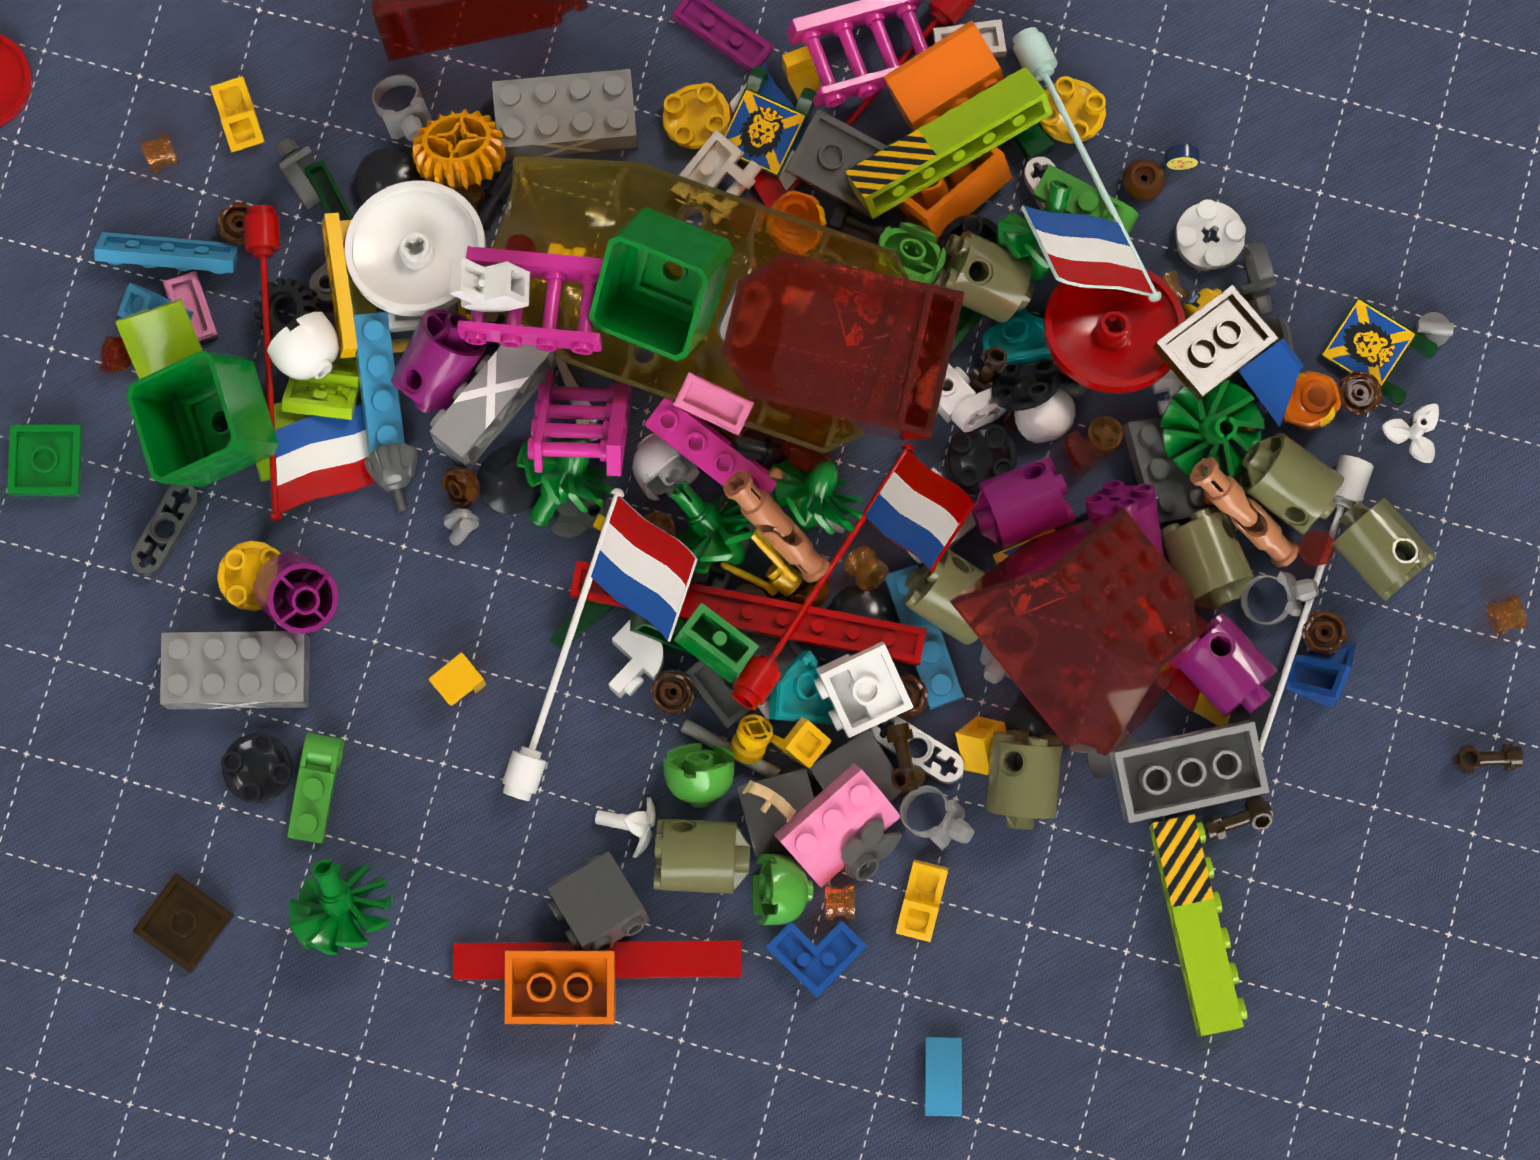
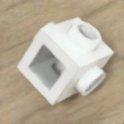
M948 362L941 368L938 367L926 381L921 378L924 382L921 384L920 389L922 394L921 402L932 414L938 412L947 423L952 420V413L958 404L976 394L968 385L971 381L966 373L958 366L953 368Z

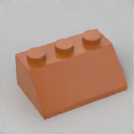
M972 20L883 76L900 115L913 132L942 116L948 110L971 99L979 92L1005 79L998 62Z
M995 147L898 204V207L912 224L922 226L931 231L937 237V243L941 233L949 223L958 217L971 214L1012 179L1005 155Z
M505 950V1024L615 1023V951Z

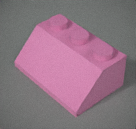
M853 763L800 810L788 824L786 823L774 836L799 862L819 887L822 888L845 867L846 863L842 860V850L849 839L858 838L861 829L868 822L876 818H881L884 821V831H886L900 818V814L865 772Z

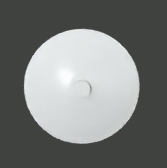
M406 181L391 185L377 192L359 208L346 234L345 259L353 282L361 294L372 304L397 315L423 316L430 310H445L461 300L449 294L450 259L461 256L466 258L467 246L487 248L486 237L477 212L458 192L435 182Z

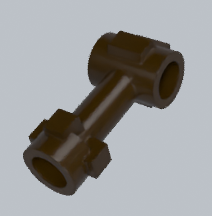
M994 346L986 349L980 357L985 363L982 369L976 366L968 377L971 382L968 385L976 394L993 387L996 381L994 376L996 371L1001 374L1008 365L1005 363L1007 361V353L1001 347Z
M908 723L888 726L887 741L888 743H894L899 768L892 772L891 782L896 789L903 790V792L917 790L918 786H921L925 781V772L920 766H913L908 742L909 739L914 738L912 729H909Z
M1513 743L1503 744L1502 751L1479 752L1472 748V745L1460 748V752L1452 757V763L1463 774L1473 773L1477 766L1503 765L1504 771H1514L1515 768L1522 767L1523 754L1521 747L1513 746Z
M1253 796L1245 802L1244 811L1221 818L1218 813L1210 816V819L1204 820L1211 841L1227 838V831L1250 823L1256 830L1269 828L1274 816L1269 801L1265 802L1261 796Z

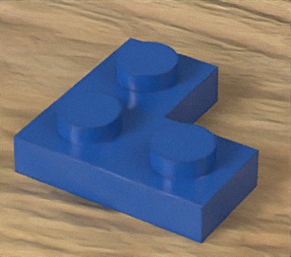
M842 921L817 946L790 922L765 948L818 998L866 949L867 945Z

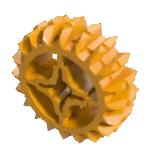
M464 109L462 113L457 114L452 110L451 114L447 116L438 114L436 121L427 120L426 127L419 128L418 136L413 138L412 156L414 164H416L421 178H425L429 182L449 186L453 190L461 186L467 190L471 184L481 186V181L483 179L492 180L493 172L501 171V164L505 162V146L500 141L503 139L502 131L496 130V124L492 121L490 115L482 116L480 111L469 114Z

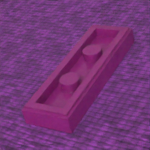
M682 0L671 14V19L749 73H751L754 66L761 67L774 51V45L709 0Z

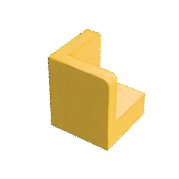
M807 46L782 55V68L797 101L804 88H810L817 92L822 87Z
M462 652L429 678L431 684L450 706L456 704L472 690L477 693L487 685L483 677Z
M976 716L955 733L959 753L964 763V770L988 776L991 738H993L994 732L1007 733L1005 722Z
M803 717L800 718L785 739L775 734L771 738V742L791 760L809 769L831 742L825 734Z

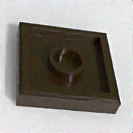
M175 873L133 929V932L192 974L235 915L182 876Z

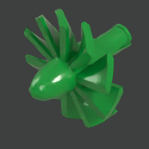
M1060 180L1050 181L1045 207L1040 210L1051 213H1065L1072 185ZM1013 212L1004 220L999 219L996 232L997 245L1008 247L1015 258H1029L1032 261L1033 267L1031 278L1035 281L1044 279L1051 269L1026 217L1021 218Z
M1230 380L1224 381L1200 401L1194 397L1186 386L1182 387L1171 397L1172 400L1162 415L1160 427L1193 431L1191 433L1163 429V447L1168 458L1195 442H1200L1199 445L1173 459L1177 467L1188 476L1192 473L1193 467L1201 461L1208 446H1210V452L1207 458H1214L1219 464V469L1222 471L1218 451L1221 444L1224 450L1228 476L1234 477L1245 469L1242 466L1244 456L1229 442V439L1232 438L1246 452L1255 443L1261 441V432L1238 430V426L1265 429L1264 421L1256 405L1251 402L1254 400V397L1242 387L1229 382Z
M568 438L548 439V442L589 443L586 438H575L572 441ZM525 439L516 461L517 467L525 468L526 478L531 487L540 484L541 495L533 509L529 512L528 517L533 523L541 527L549 525L558 506L567 502L569 498L581 512L587 513L588 509L582 503L579 496L601 509L605 508V502L597 493L612 496L611 491L613 489L595 478L612 479L614 476H607V471L588 468V463L596 459L588 457L545 456L543 471L535 472L534 460L528 459V439Z
M788 458L779 465L774 463L768 473L777 482V486L772 492L773 500L781 508L790 507L789 517L805 535L809 529L816 527L818 523L828 534L834 535L835 531L826 519L852 532L854 527L845 517L860 520L863 515L862 512L846 504H862L863 500L861 497L834 491L836 488L845 486L848 482L843 478H838L837 464L832 460L828 459L820 464L814 463L800 466L793 458Z
M687 481L678 483L676 487L680 492L677 493L675 489H672L669 496L687 514L686 520L689 529L687 533H677L675 538L691 550L698 559L694 572L699 574L707 573L712 562L724 561L731 565L743 563L745 551L742 541L750 539L754 532H737L751 523L741 513V506L735 500L730 499L720 509L724 498L722 494L716 498L714 504L708 501L703 502Z
M330 859L317 861L312 867V873L317 880V884L311 876L308 877L301 888L298 899L291 898L289 902V925L295 937L306 950L309 951L314 947L330 956L338 955L339 946L362 948L368 945L367 940L360 932L361 926L366 933H370L387 927L390 921L389 919L364 914L362 911L372 908L388 910L394 901L392 894L374 900L365 899V897L373 890L388 886L386 880L382 877H375L368 885L353 889L355 884L371 869L370 866L363 865L349 871L346 881L339 879L342 868L341 864L334 865Z

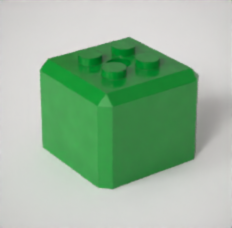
M644 207L636 211L608 240L588 318L597 330L674 361L686 358L713 326L734 249L726 238ZM668 261L680 265L683 274L678 276L671 273L667 266Z
M201 350L131 383L127 391L126 397L150 477L159 483L205 487L273 456L279 443L254 362L245 357ZM223 414H225L228 428L224 432L219 425Z

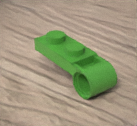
M1049 164L1032 198L1045 204L1050 181H1064L1072 185V191L1070 192L1065 210L1066 214L1089 215L1113 221L1097 188ZM1109 195L1129 235L1139 214L1129 205Z
M307 733L302 751L287 838L319 844L325 842L336 774L344 751V739Z

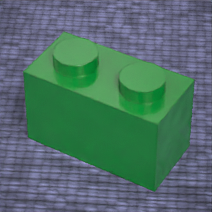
M703 603L699 605L674 639L675 642L730 683H732L759 647V645Z

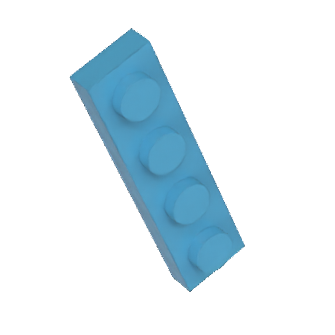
M102 232L94 248L95 261L107 262L111 265L125 263L137 264L145 268L160 266L176 268L180 271L194 269L206 270L214 274H225L227 272L234 273L240 257V245Z
M388 312L353 315L358 345L356 361L368 452L370 454L380 446L390 443L405 445L398 389L391 383V378L395 372Z
M917 564L884 575V580L891 600L894 603L899 623L927 629L920 666H914L919 680L927 688V704L931 710L961 700L964 696L941 630L909 609L903 602L909 590L904 585L906 578L913 569H919Z

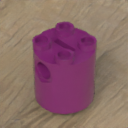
M430 310L425 313L391 378L393 386L402 390L404 394L414 400L416 407L423 412L432 413L435 409L449 408L455 401L453 399L454 393L464 382L468 383L485 352L486 344H469L465 342V339L459 337L457 330L458 321H470L461 314L445 310Z
M1050 456L976 484L978 498L972 509L975 524L980 534L997 543L1001 549L1075 521V515L1068 501L1065 502L1063 495L1068 494L1066 483L1061 474L1056 475V470Z
M1119 480L1105 482L1102 485L1103 490L1085 499L1095 573L1101 577L1121 583H1135L1144 579L1146 575L1157 571L1164 564L1155 488L1153 484L1149 483L1136 486L1124 485Z
M286 551L275 555L264 563L253 583L256 601L264 613L289 632L305 634L317 631L326 625L336 612L339 599L336 583L326 570L303 554Z
M1221 613L1207 625V629L1199 637L1195 635L1180 649L1181 651L1174 657L1177 662L1176 665L1224 718L1241 705L1249 714H1252L1271 697V694L1263 685L1278 670L1230 617L1226 618Z

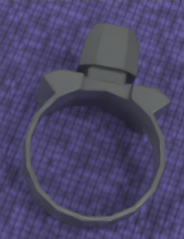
M285 138L277 144V150L283 159L278 165L302 204L309 210L319 204L321 200L305 176L304 168L317 162L308 145L300 149L293 139Z
M1258 240L1243 246L1244 262L1251 283L1241 286L1239 293L1244 299L1250 298L1249 305L1259 316L1270 314L1272 310L1270 295H1266V293L1271 292L1272 287H1275L1277 283L1267 249L1263 242Z

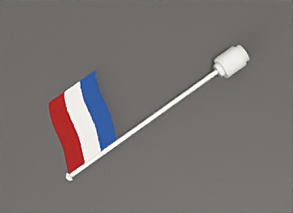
M619 488L611 491L614 495L529 748L522 746L520 752L512 751L502 781L505 784L502 793L530 801L532 794L537 792L546 761L540 759L542 752L537 751L536 747L593 579L614 600L648 620L663 634L667 641H671L698 559L680 540L645 520L622 498L624 497V492Z

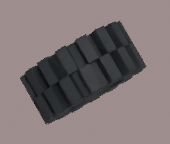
M278 278L276 283L271 281L268 283L271 339L286 326L290 331L299 326L300 324L296 319L311 312L323 313L322 310L316 308L322 305L321 300L315 297L318 294L315 290L310 289L309 286L290 278L286 280ZM287 299H294L297 303L296 315L290 323L282 324L279 320L280 308ZM255 300L254 306L260 308V311L253 312L254 318L261 320L256 325L258 329L263 330L262 301Z

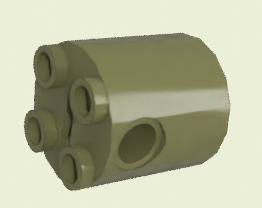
M970 231L963 232L960 236L955 234L950 236L945 245L946 262L932 286L937 288V293L940 296L1000 323L1007 322L1018 308L1024 309L1028 305L1034 292V284L1030 282L1033 267L1032 261L1029 258H1015L1009 249L998 246L996 243Z
M1277 433L1272 437L1255 443L1242 460V466L1245 467V470L1242 474L1240 485L1245 494L1299 533H1306L1319 517L1324 520L1334 510L1336 502L1332 499L1342 486L1344 477L1284 433Z
M1386 497L1372 508L1366 507L1361 501L1352 506L1339 518L1340 522L1346 527V531L1332 543L1379 597L1381 596L1384 601L1388 600L1437 557L1433 549Z
M1210 508L1202 509L1190 515L1191 522L1181 526L1179 523H1175L1160 530L1162 545L1189 605L1209 609H1219L1230 605L1240 599L1248 583L1255 577L1227 514L1218 508L1210 511Z
M948 548L932 573L924 564L920 570L917 568L913 569L906 578L904 585L909 590L904 598V604L964 645L973 643L982 634H991L1003 618L1005 602L1004 585Z
M1008 730V733L994 732L993 738H991L985 810L990 813L1004 815L1006 817V827L1023 830L1034 829L1035 819L1057 817L1063 754L1062 737L1042 734L1041 737H1029V732L1021 730Z
M658 819L657 836L655 838L656 868L654 870V889L733 894L734 889L749 873L750 844L738 829L737 822Z

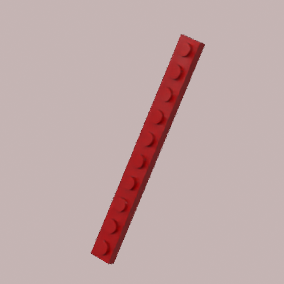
M576 562L570 598L579 599L591 563ZM594 579L592 580L586 601L627 608L614 600ZM690 583L679 617L683 620H689L699 605L703 603L739 631L781 638L803 604ZM810 606L788 640L852 653H859L883 641L893 661L920 666L927 629Z

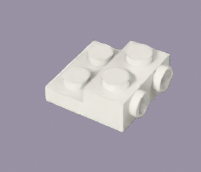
M883 641L853 656H849V654L844 655L816 669L820 678L813 680L822 700L829 697L834 708L828 712L835 729L837 731L843 729L848 738L914 708Z

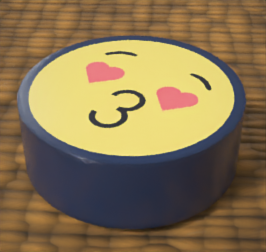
M1175 145L1168 148L1164 153L1165 166L1171 170H1189L1200 164L1199 149L1192 145Z

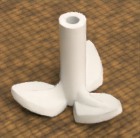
M1436 403L1420 407L1413 414V425L1411 427L1402 419H1391L1382 425V430L1389 440L1397 444L1410 438L1412 441L1409 446V453L1421 462L1431 463L1435 457V447L1432 441L1422 435L1424 432L1432 431L1436 427L1439 418V406Z
M651 797L646 798V812L636 811L628 815H621L598 810L596 813V824L628 830L639 837L637 848L632 856L634 858H637L644 852L653 837L650 828L655 825L656 813Z

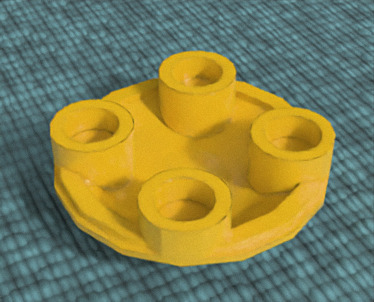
M1068 76L1058 78L1053 85L1081 141L1084 142L1093 138L1102 128L1106 117V99L1104 95L1087 82L1072 79ZM1047 88L1046 94L1053 114L1040 121L1042 128L1057 141L1067 144L1075 143Z
M711 83L687 85L665 98L663 126L669 138L679 146L689 149H700L715 130L722 134L727 131L730 121L729 104L724 95L716 90L715 86Z
M257 541L239 543L227 551L219 563L217 575L220 591L227 601L242 610H261L262 608L257 603L256 595L253 591V583L264 563L275 555H279L280 552L266 543Z

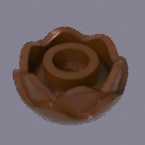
M1142 158L1132 161L1122 174V184L1132 199L1151 201L1165 187L1164 171L1158 163L1151 159ZM1145 176L1147 181H1142L1141 177Z
M235 202L227 206L218 216V231L227 242L234 245L245 244L244 216L247 215V208L251 206L244 202ZM238 222L243 223L241 227H237Z
M1352 372L1346 375L1339 384L1341 405L1356 415H1363L1375 410L1381 401V385L1376 377L1368 372ZM1359 389L1363 390V395L1358 393Z
M453 466L444 472L441 486L448 492L450 503L461 508H467L475 504L480 493V482L475 473L462 466Z
M827 579L810 606L820 607L827 601L831 589L829 579ZM803 580L800 586L789 595L792 602L803 604L818 580L811 583Z
M1316 611L1310 615L1307 622L1303 625L1302 635L1305 644L1310 650L1318 654L1329 655L1337 652L1345 643L1347 630L1342 618L1338 614ZM1321 631H1327V636H1323Z
M667 670L660 673L653 682L651 694L656 707L660 711L680 714L686 711L693 703L695 687L691 678L684 672ZM673 688L677 691L676 695L671 693Z
M903 674L900 675V679L914 708L897 716L902 719H909L917 716L924 710L927 704L928 692L925 684L915 676Z

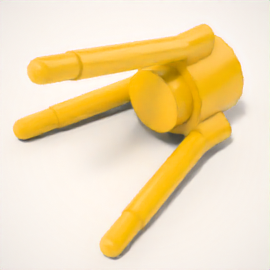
M758 528L755 529L751 539L774 563L766 573V576L769 578L768 582L727 562H721L720 564L721 568L765 589L772 596L779 591L784 597H787L803 581L802 575L794 568L795 566L789 564Z

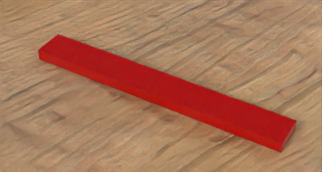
M741 940L614 942L612 948L608 950L615 951L616 979L742 977ZM571 942L453 943V980H505V950L575 951ZM581 947V948H579V949L576 950V951H584V950H583V948Z

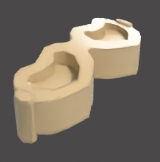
M750 780L742 791L743 794L747 792L766 800L760 808L765 814L770 806L773 805L786 818L787 824L796 813V810L782 796L761 784Z

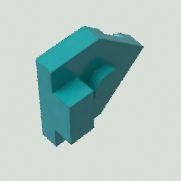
M1018 308L1007 322H997L994 327L991 326L982 336L983 352L994 346L1001 347L1007 353V361L1005 363L1014 362L1021 365L1029 362L1035 363L1041 359H1053L1044 339V319L1036 317L1024 309Z
M803 651L781 673L780 680L770 693L768 719L798 722L803 717L811 723L833 725L828 714L829 711L834 709L829 697L822 700L813 681L820 677L816 671L819 668L817 665L818 661L811 651Z

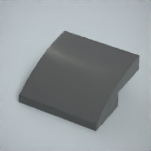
M869 729L820 759L809 769L822 790L855 763L872 780L889 802L906 793L893 786L891 775L894 768Z
M806 768L755 781V783L768 787L782 796L796 810L794 816L814 799ZM747 784L737 786L755 859L760 854H774L787 850L774 836L787 823L786 818L773 805L770 806L765 814L760 808L766 800L747 792L743 794L742 791Z

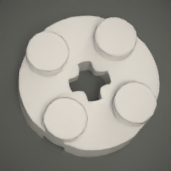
M1208 199L1188 208L1180 217L1175 229L1177 250L1180 257L1189 266L1200 271L1227 268L1238 258L1245 242L1246 227L1239 215L1229 206ZM1204 229H1214L1217 232L1216 237L1219 241L1217 243L1214 241H1210L1208 244L1204 243L1203 238L1205 235L1201 231Z

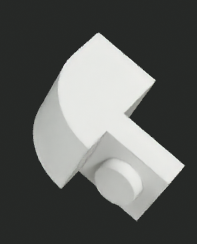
M462 256L450 259L449 294L461 299V307L480 312H504L529 306V271L507 261L483 267Z
M629 620L612 638L613 645L630 659L627 665L608 684L610 690L620 699L625 693L631 696L642 685L644 679L641 676L644 673L655 681L662 672L664 665L662 643L630 631Z

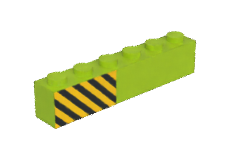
M1026 66L1008 75L990 88L979 92L966 102L948 110L942 116L919 127L914 132L845 171L854 194L871 218H876L1052 115L1046 91Z
M1195 814L1154 822L1149 826V831L1197 1038L1244 1027L1242 1020L1247 1019V1011L1243 998L1237 999L1234 985L1239 984V977L1235 963H1229L1226 949L1231 948L1230 937L1227 928H1221L1218 914L1223 912L1219 893H1213L1210 878H1214V869L1211 858L1204 857L1202 843H1206L1202 822L1196 823Z

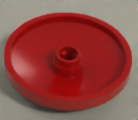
M1146 269L1156 291L1161 292L1162 296L1158 302H1151L1148 299L1149 296L1124 290L1084 288L1060 282L1049 298L1043 322L1046 346L1058 367L1077 383L1106 393L1134 392L1149 387L1162 379L1171 369L1152 347L1157 341L1184 322L1185 315L1176 294L1160 277Z

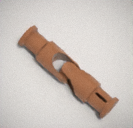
M1214 458L1202 459L1193 467L1190 481L1196 486H1201L1208 493V499L1220 511L1230 516L1232 523L1256 548L1266 551L1271 557V563L1275 567H1286L1296 559L1300 549L1299 545L1294 540H1288L1282 534L1281 526L1256 501L1250 498L1247 500L1241 485L1233 477L1226 476L1219 469V464Z
M747 471L736 472L726 481L723 487L725 495L729 499L735 500L741 506V513L755 528L761 531L764 537L789 564L797 566L802 578L806 582H815L826 574L830 565L827 558L823 554H818L813 549L812 541L783 512L765 490L758 489L755 486L751 475Z

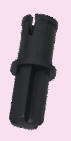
M503 164L501 171L498 172L490 188L483 191L486 195L476 212L483 229L486 231H490L503 205L507 206L509 204L507 198L521 176L520 170L511 164Z
M734 435L730 442V446L745 458L758 460L761 465H766L767 463L779 465L788 459L786 458L787 454L797 457L801 456L799 447L774 443L768 437L761 440Z

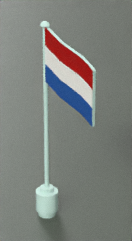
M1036 27L1024 29L1014 36L1012 40L1014 43L1013 51L1022 68L1026 66L1037 81L1044 80L1113 221L1089 215L1051 213L1023 205L1021 209L1055 279L1062 283L1084 288L1119 289L1149 296L1148 299L1151 302H1158L1162 296L1161 292L1156 291L1050 79L1058 61L1043 33L1039 32Z

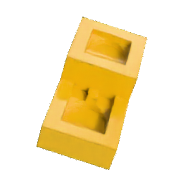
M244 76L210 86L231 152L264 143L265 140Z
M914 859L896 934L931 942L949 868Z

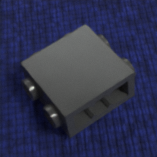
M610 852L590 858L584 864V867L572 874L567 873L560 876L551 887L547 888L553 901L548 903V906L558 922L563 919L566 920L570 929L565 931V934L575 951L581 947L584 951H608L612 948L614 942L624 936L635 935L650 921L643 905Z

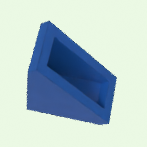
M1284 338L1271 345L1239 370V373L1279 427L1283 421L1300 369L1304 367Z
M1356 644L1342 646L1337 652L1329 655L1315 652L1304 655L1295 654L1284 689L1331 708L1339 700L1350 673Z

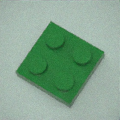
M10 425L7 494L9 496H81L83 427L81 425Z

